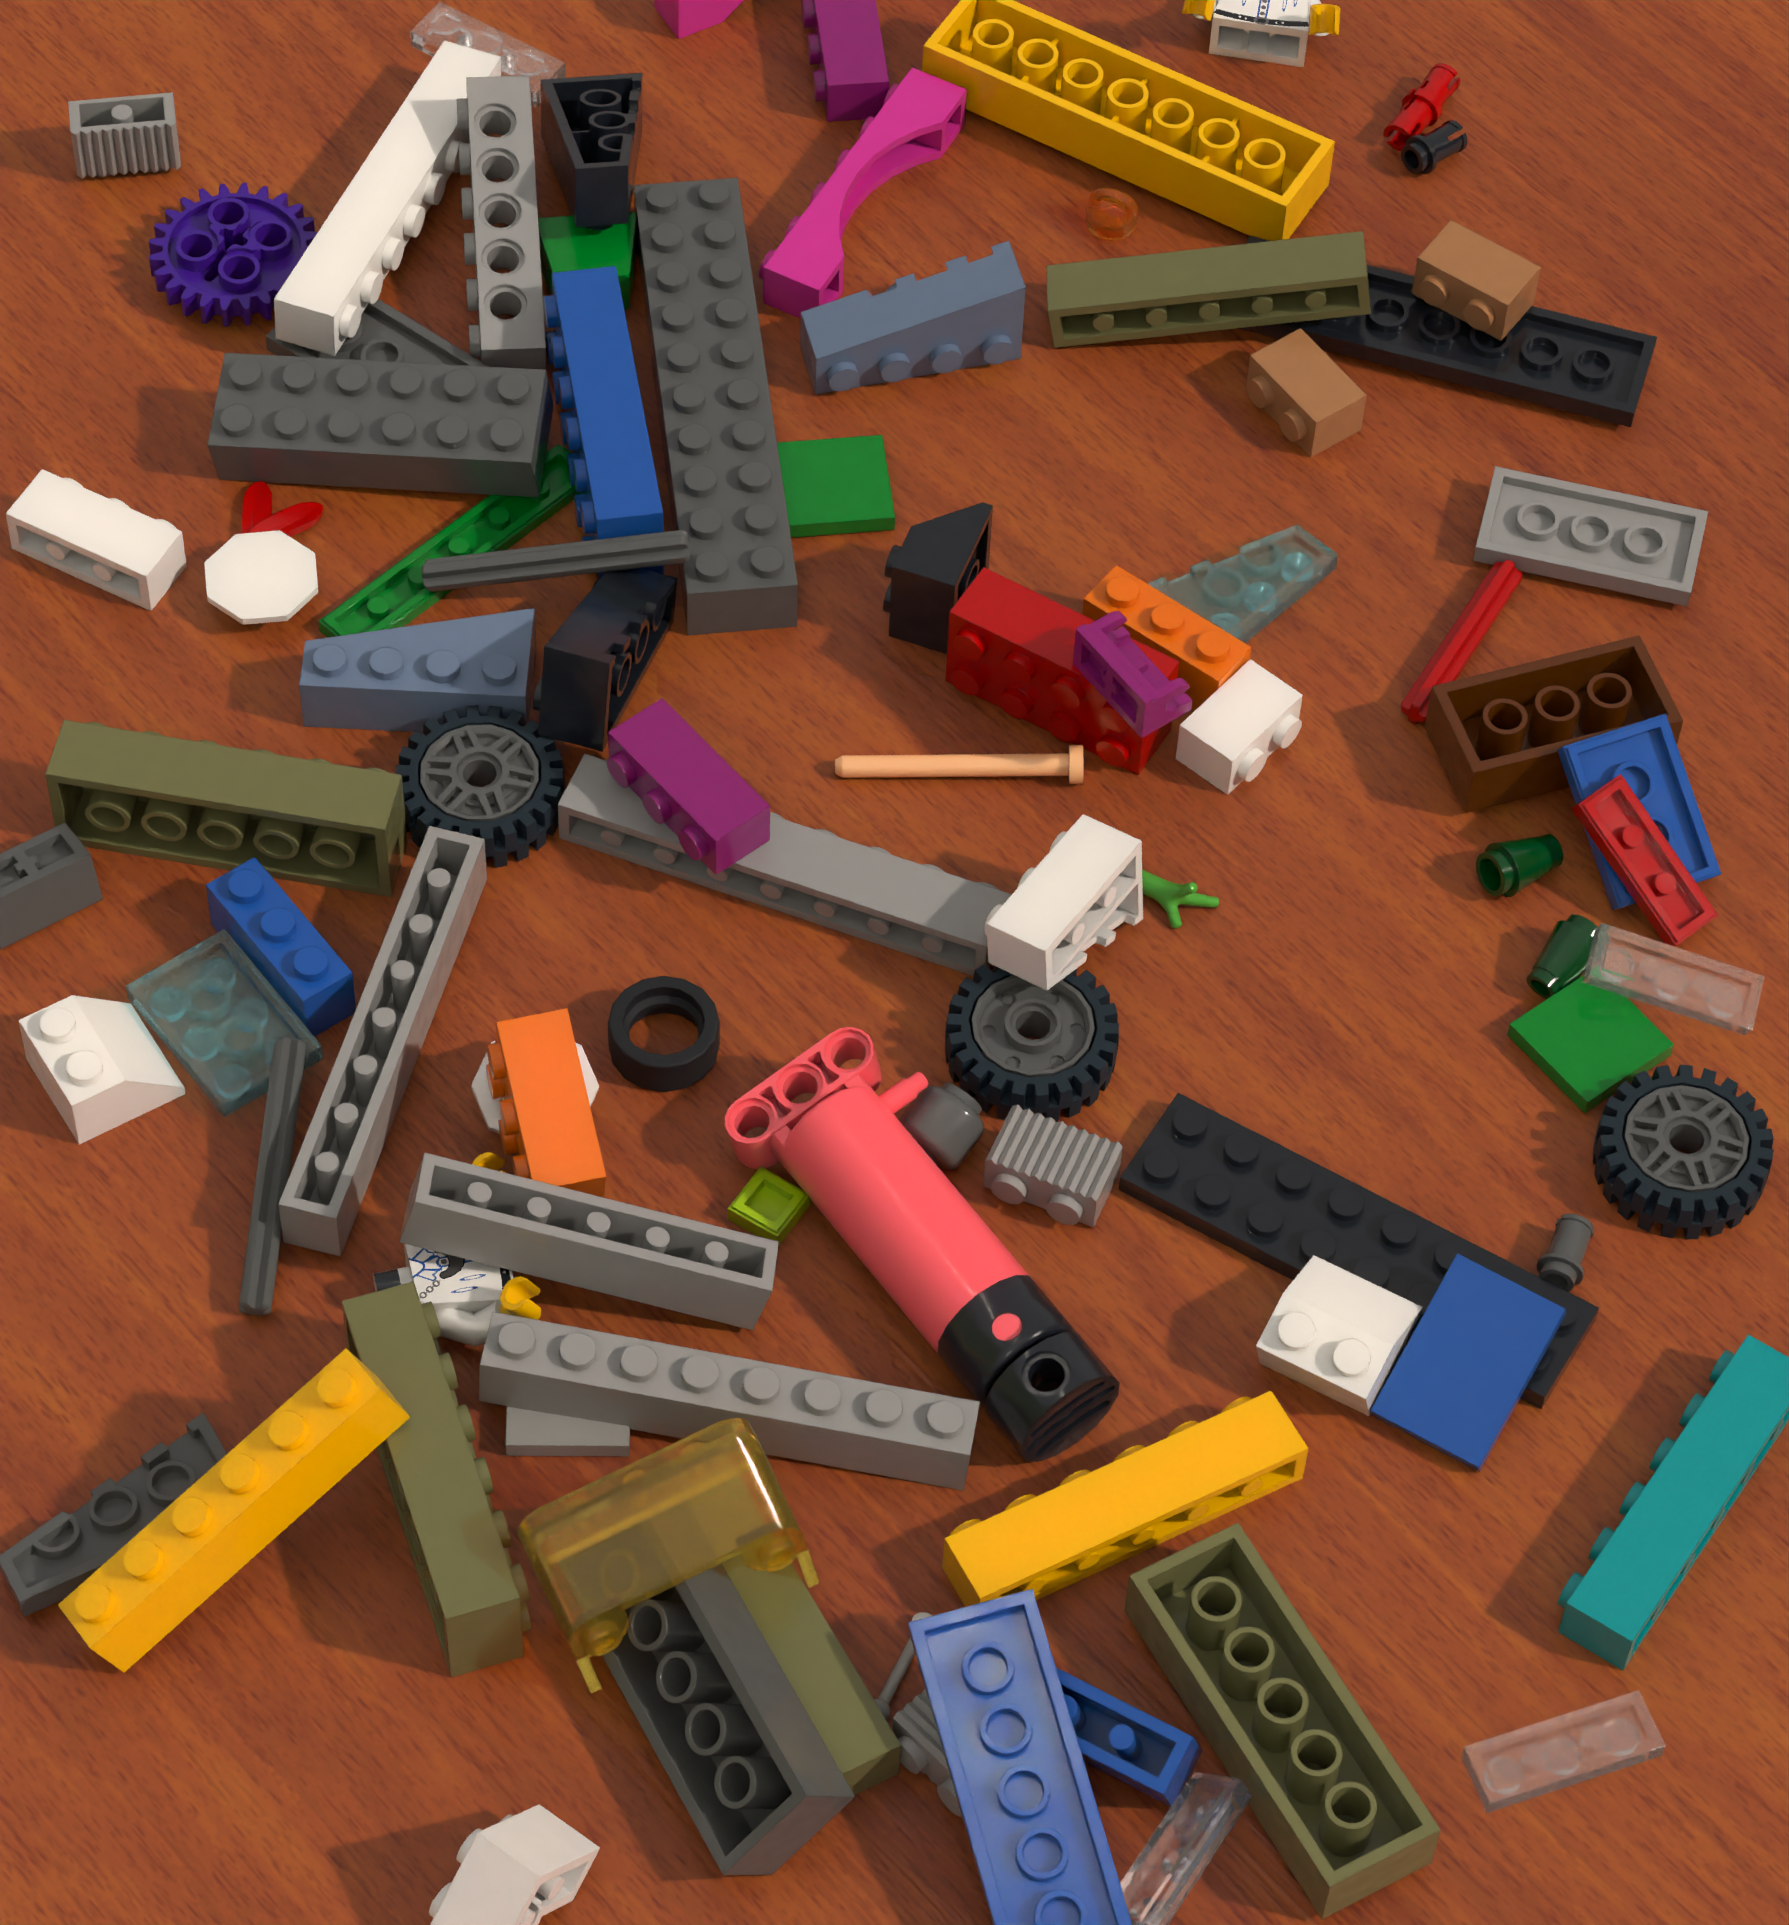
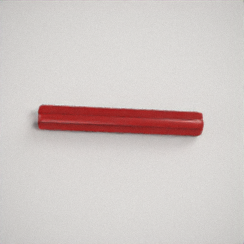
M1505 560L1503 563H1494L1402 701L1401 712L1408 716V721L1411 723L1425 722L1432 686L1455 681L1515 592L1522 581V572L1515 568L1514 562Z

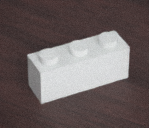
M43 469L6 512L12 549L150 611L153 610L187 567L182 531L176 529L171 523L163 519H153L131 509L121 500L116 498L108 499L84 488L80 483L71 478H61Z

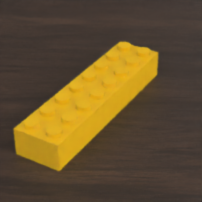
M960 0L923 45L922 72L967 89L965 109L1244 234L1270 241L1289 239L1329 185L1335 141L1014 0Z

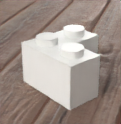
M540 1804L514 1816L508 1814L495 1825L484 1830L481 1828L474 1830L463 1842L456 1857V1860L461 1865L453 1881L440 1890L430 1906L429 1915L433 1917L430 1925H538L542 1916L573 1901L600 1847Z

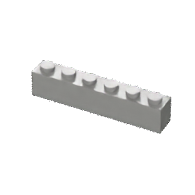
M424 1153L410 1189L400 1237V1243L749 1330L754 1329L772 1293L779 1245L778 1241L429 1153Z

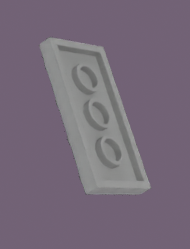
M1495 466L1473 561L1494 565L1496 562L1503 563L1505 560H1510L1515 563V568L1519 571L1688 607L1708 511Z

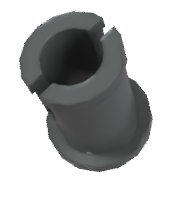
M1572 1213L1563 1214L1561 1218L1557 1219L1556 1229L1548 1252L1541 1255L1537 1262L1539 1277L1567 1292L1571 1291L1574 1286L1580 1284L1583 1280L1584 1268L1581 1264L1590 1238L1594 1234V1226L1589 1220Z

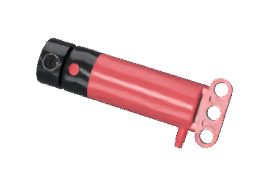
M854 1027L840 1028L830 1033L741 1096L728 1108L725 1115V1128L738 1160L746 1167L759 1169L760 1167L768 1168L780 1161L976 1401L980 1402L988 1416L1027 1462L1043 1461L1060 1454L1094 1429L1110 1411L1118 1397L1120 1382L894 1115L916 1099L918 1094L928 1087L929 1083L926 1077L921 1072H915L907 1079H901L878 1096L875 1091L882 1080L881 1068L870 1036L863 1030ZM851 1059L863 1060L859 1066L853 1069L840 1068L844 1062ZM803 1093L815 1094L811 1100L805 1103L797 1104L792 1102ZM755 1127L767 1128L758 1137H744L749 1130Z

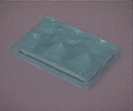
M225 929L126 985L129 1001L224 1117L268 1092L274 1042L278 1038H298L305 1042L304 1070L323 1059L322 1045Z

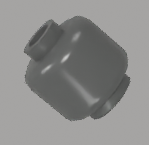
M944 1082L941 1087L929 1085L918 1094L917 1098L909 1104L898 1119L939 1169L947 1171L956 1170L962 1164L984 1131V1124L979 1117V1114L982 1112L980 1104L961 1088L949 1082Z

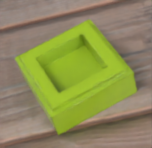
M760 1167L727 1208V1219L758 1237L778 1241L780 1245L809 1208L810 1198L802 1189Z

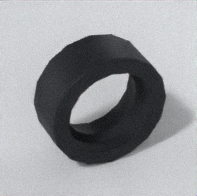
M668 976L642 979L624 989L612 1004L608 1020V1046L612 1063L621 1075L633 1084L643 1089L660 1092L685 1089L703 1079L716 1063L720 1045V1021L715 1003L697 985L685 979ZM668 1013L680 1015L693 1022L698 1029L699 1035L696 1042L685 1050L678 1053L660 1055L648 1053L635 1046L630 1040L629 1033L632 1026L649 1015Z

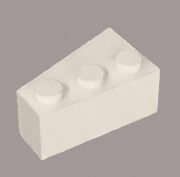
M1083 814L1067 832L1063 831L1055 838L1049 853L1037 867H1031L1023 874L1017 889L1003 905H996L989 913L984 926V934L987 936L988 963L1042 989L1049 990L1086 962L1087 953L1084 951L1094 943L1106 947L1115 940L1116 932L1112 930L1121 923L1126 922L1134 926L1143 920L1142 841Z

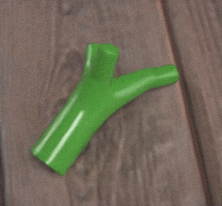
M1142 869L1143 895L1160 903L1167 912L1173 929L1182 926L1178 905L1217 908L1219 905L1218 897L1196 893L1198 887L1194 882L1186 884L1173 883Z

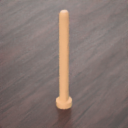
M1069 745L1068 753L842 755L835 759V774L842 778L1068 776L1069 784H1083V745Z

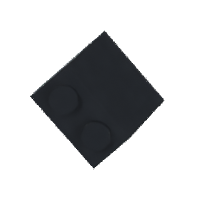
M982 502L913 525L902 546L894 545L892 547L884 572L885 577L891 578V583L883 603V611L890 613V637L947 654L950 610L983 567L989 569L993 505Z

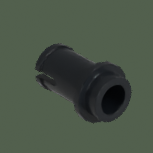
M1448 120L1442 126L1423 136L1417 134L1409 137L1401 150L1403 164L1414 174H1429L1433 172L1438 162L1457 152L1463 151L1467 147L1466 133L1452 141L1448 140V136L1463 129V127L1457 121Z

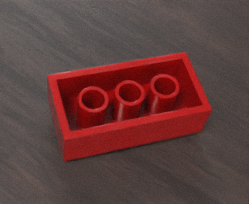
M983 567L950 610L945 681L953 684L961 692L967 695H975L1002 708L1008 715L1014 718L1024 719L1049 731L1060 741L1083 745V749L1098 755L1109 765L1122 767L1136 775L1140 774L1171 731L1172 721L1141 738L1073 665L1076 628L1083 624L1089 625L1095 620ZM1130 638L1169 681L1178 677V660Z

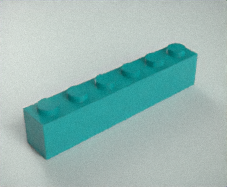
M1749 1334L1735 1354L1726 1349L1720 1356L1709 1377V1381L1714 1384L1706 1397L1699 1393L1693 1396L1679 1422V1425L1684 1427V1430L1676 1441L1666 1437L1661 1443L1649 1466V1469L1655 1473L1646 1486L1638 1481L1635 1482L1619 1510V1514L1624 1516L1623 1520L1615 1531L1608 1526L1602 1530L1588 1556V1559L1594 1563L1585 1576L1575 1572L1570 1577L1557 1601V1604L1564 1608L1558 1632L1621 1670L1625 1669L1789 1422V1357Z

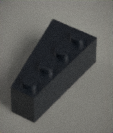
M643 73L541 79V138L576 227L605 230L612 227L613 224H626L629 222L633 185L642 135Z
M635 568L605 572L600 580L594 583L591 591L544 646L542 677L538 681L533 697V709L540 711L538 735L603 752L608 743V732L619 723L674 622L678 578Z

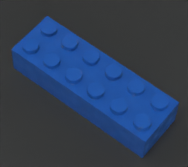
M616 266L552 273L553 295L543 296L547 328H554V331L545 332L548 364H553L554 369L559 368V371L552 372L555 403L561 404V409H566L567 411L559 412V422L563 445L568 444L569 451L574 450V453H567L566 458L570 485H575L576 492H581V494L574 495L577 526L583 527L584 535L589 534V536L581 537V541L663 532V509ZM664 565L641 568L664 574ZM605 572L596 573L598 581Z

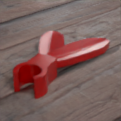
M262 481L254 482L244 495L242 532L240 534L280 530L289 537H292L314 526L322 517L324 508L322 504L317 502H301L272 515V492L269 486Z

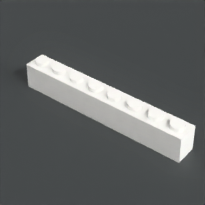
M443 41L274 298L276 339L335 356L346 338H353L360 325L361 314L369 303L374 304L378 300L386 275L390 270L395 271L399 267L404 247L411 237L416 238L420 234L425 214L432 204L438 205L441 201L446 182L452 172L458 173L460 171L459 143H469L468 130H458L456 99L467 98L466 77L501 76L500 56Z

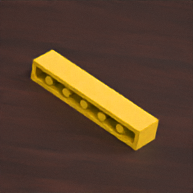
M345 1348L61 1601L58 1606L88 1647L125 1673L404 1424L410 1416L381 1380Z
M1272 1391L1253 1399L1248 1396L1241 1397L1228 1404L1216 1416L1200 1423L1197 1421L1185 1422L1171 1431L1167 1438L1147 1447L1143 1445L1132 1446L1121 1452L1112 1463L1092 1472L1087 1469L1077 1471L1065 1478L1059 1487L1037 1497L1034 1494L1021 1496L1011 1502L1003 1512L983 1521L972 1519L960 1524L948 1537L944 1538L942 1568L965 1607L1033 1589L1037 1601L1303 1479L1309 1448Z

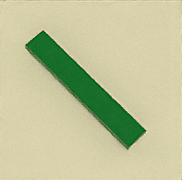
M558 444L546 453L540 497L487 496L318 621L319 631L328 638L406 626L454 590L430 592L425 589L421 569L427 559L507 550L573 501L574 495L581 494V492H576L575 485H570L566 454L570 452L561 444Z

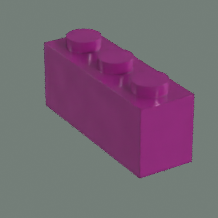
M801 0L803 28H812L813 34H807L809 65L818 64L819 70L813 71L815 102L824 101L827 122L863 120L869 116L875 117L883 107L889 90V77L876 0Z
M663 698L608 732L609 758L607 759V767L611 776L621 787L627 788L629 786L640 797L647 813L656 823H665L678 836L682 848L691 859L695 861L701 860L717 875L770 840V805Z

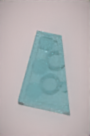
M1297 524L1241 546L1239 554L1214 564L1209 560H1205L1190 566L1189 574L1171 581H1167L1165 577H1162L1147 584L1246 643L1334 571L1337 566L1338 554Z

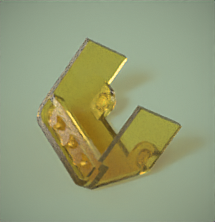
M741 1418L719 1421L543 1505L526 1516L518 1528L519 1540L590 1693L602 1689V1686L589 1657L605 1655L619 1646L629 1628L626 1609L741 1554L748 1568L774 1572L787 1567L795 1561L808 1588L820 1583L803 1534L766 1454L750 1423Z

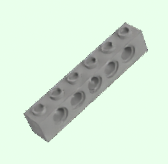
M529 76L466 77L467 98H457L456 101L458 130H468L469 143H459L460 175H470L471 188H461L463 220H473L474 232L464 233L465 265H475L476 279H466L467 311H478L479 324L469 325L470 355L480 357L481 362L489 367L545 370L546 342ZM490 134H500V135H503V136H501V137H490V136H487V135H490ZM494 178H501L506 181L492 182L490 180ZM496 223H504L509 226L498 228L492 225ZM505 268L511 270V272L497 273L494 270ZM501 314H510L515 317L512 319L505 320L497 318L496 316Z

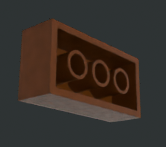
M1639 635L1432 686L1424 728L1464 812L1468 813L1570 787L1557 749L1665 713L1677 744L1683 719Z

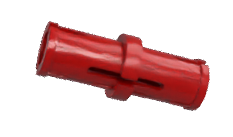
M1443 63L1435 64L1422 84L1416 90L1414 88L1407 93L1402 100L1400 112L1384 129V137H1389L1392 134L1386 141L1389 146L1397 151H1401L1409 137L1417 134L1420 135L1428 125L1432 126L1442 115L1444 103L1460 86V78H1454L1458 74L1454 68Z

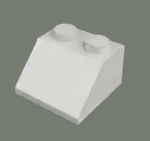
M71 995L19 1020L26 1060L79 1145L185 1095V1087L131 1003Z
M1313 1255L1283 1292L1258 1340L1256 1350L1259 1362L1286 1377L1369 1416L1372 1406L1390 1376L1423 1311V1307Z

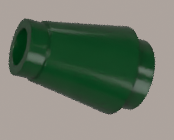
M1551 834L1491 843L1476 860L1477 876L1482 887L1490 895L1512 897L1550 872L1553 868L1560 866L1563 862V850L1559 841Z
M1577 914L1570 915L1566 921H1558L1534 964L1532 972L1526 978L1530 988L1539 996L1548 999L1578 979L1603 958L1602 949L1606 945V938L1603 932L1593 922Z

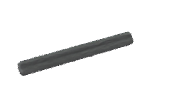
M677 530L427 559L424 565H422L421 570L424 587L432 592L686 563L692 555V545L688 532Z
M280 1037L274 1042L239 1297V1309L247 1315L266 1316L272 1309L282 1234L278 1204L290 1175L306 1055V1044L298 1038Z

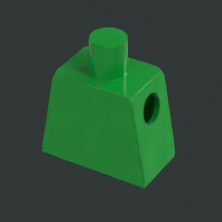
M630 212L628 223L613 224L612 227L605 230L576 227L572 216L538 218L541 271L550 295H553L552 273L616 266L624 311L631 307L637 256L636 212Z

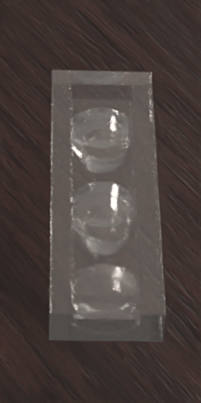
M440 1L410 31L411 46L433 57L444 40L500 56L501 76H529L531 105L536 108L541 104V79L566 77L565 62Z
M1601 923L1594 932L1583 983L1742 1035H1747L1754 1027L1765 976Z
M1637 1690L1464 1746L1461 1759L1486 1813L1660 1757L1665 1748V1743L1640 1691Z
M1194 1771L1120 1882L1132 1925L1170 1924V1921L1195 1883L1201 1878L1203 1871L1228 1833L1234 1828L1237 1819L1253 1797L1241 1779Z

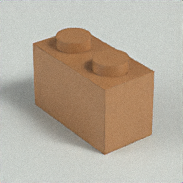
M1450 220L1418 256L1412 294L1423 299L1429 305L1438 307L1463 320L1471 327L1502 341L1534 304L1541 267Z
M1301 328L1250 355L1246 391L1250 400L1258 408H1263L1280 425L1285 437L1291 442H1296L1310 457L1361 431L1367 395Z

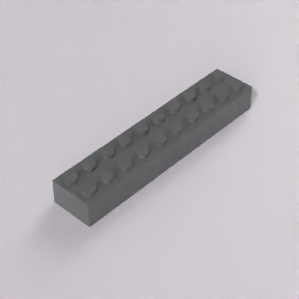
M738 178L633 185L637 254L674 531H687L692 545V555L689 561L678 564L687 635L797 627L798 582Z

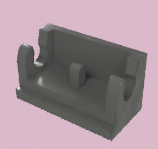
M65 822L0 853V950L103 899L91 854Z

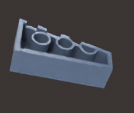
M1009 240L991 246L993 255L968 263L965 255L945 262L947 271L916 281L913 273L895 279V283L886 292L872 296L869 291L864 290L801 312L800 349L815 395L1021 359L1026 286Z
M535 608L305 641L299 682L304 727L414 732L416 730L423 732V724L434 717L443 725V712L455 709L459 718L466 717V706L478 705L479 716H487L489 706L502 707L503 719H507L510 712L514 710L523 714L526 725L529 723L536 659Z

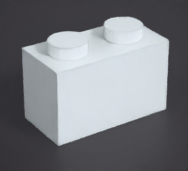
M1250 659L1180 724L1176 759L1228 795L1243 780L1247 782L1252 781L1264 767L1267 757L1278 747L1284 749L1294 741L1302 726L1299 716L1303 695Z

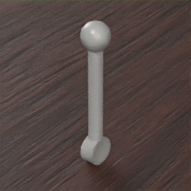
M920 1612L914 1615L912 1621L930 1617L932 1615L926 1612ZM911 1637L879 1697L874 1699L886 1720L891 1713L889 1703L915 1656Z

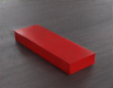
M1621 774L1608 781L1571 808L1668 950L1680 944L1718 916Z

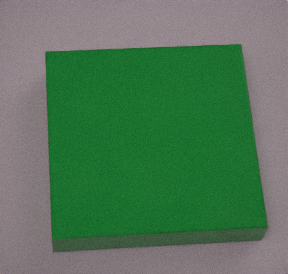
M882 435L777 442L791 538L895 530V513Z
M1597 967L1510 1023L1507 1036L1584 1114L1613 1095L1617 1088L1625 1081L1631 1083L1634 1075L1645 1070L1647 1072L1670 1057L1674 1046Z

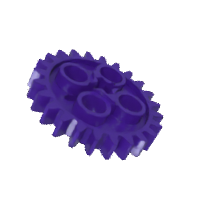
M242 183L237 193H230L225 184H220L219 194L216 196H211L202 188L199 189L200 201L194 203L185 197L180 199L182 212L167 209L165 211L166 224L156 223L154 225L155 238L149 239L151 276L155 277L157 291H166L167 304L169 306L181 302L182 312L186 317L199 309L201 310L202 323L205 324L214 315L222 316L224 327L230 325L234 316H241L246 326L251 325L252 314L260 313L267 321L272 320L271 308L274 307V298L318 233L315 232L313 217H304L302 204L299 203L288 207V197L285 193L278 195L273 200L269 199L267 186H263L256 195L249 194L247 183Z

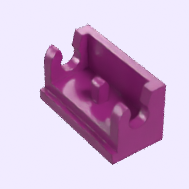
M1114 611L1089 625L1083 624L1076 628L1073 665L1130 727L1143 738L1191 710L1193 700L1184 693L1190 686L1183 678L1169 681L1130 639V633L1124 626L1120 627L1127 621V618L1120 611Z

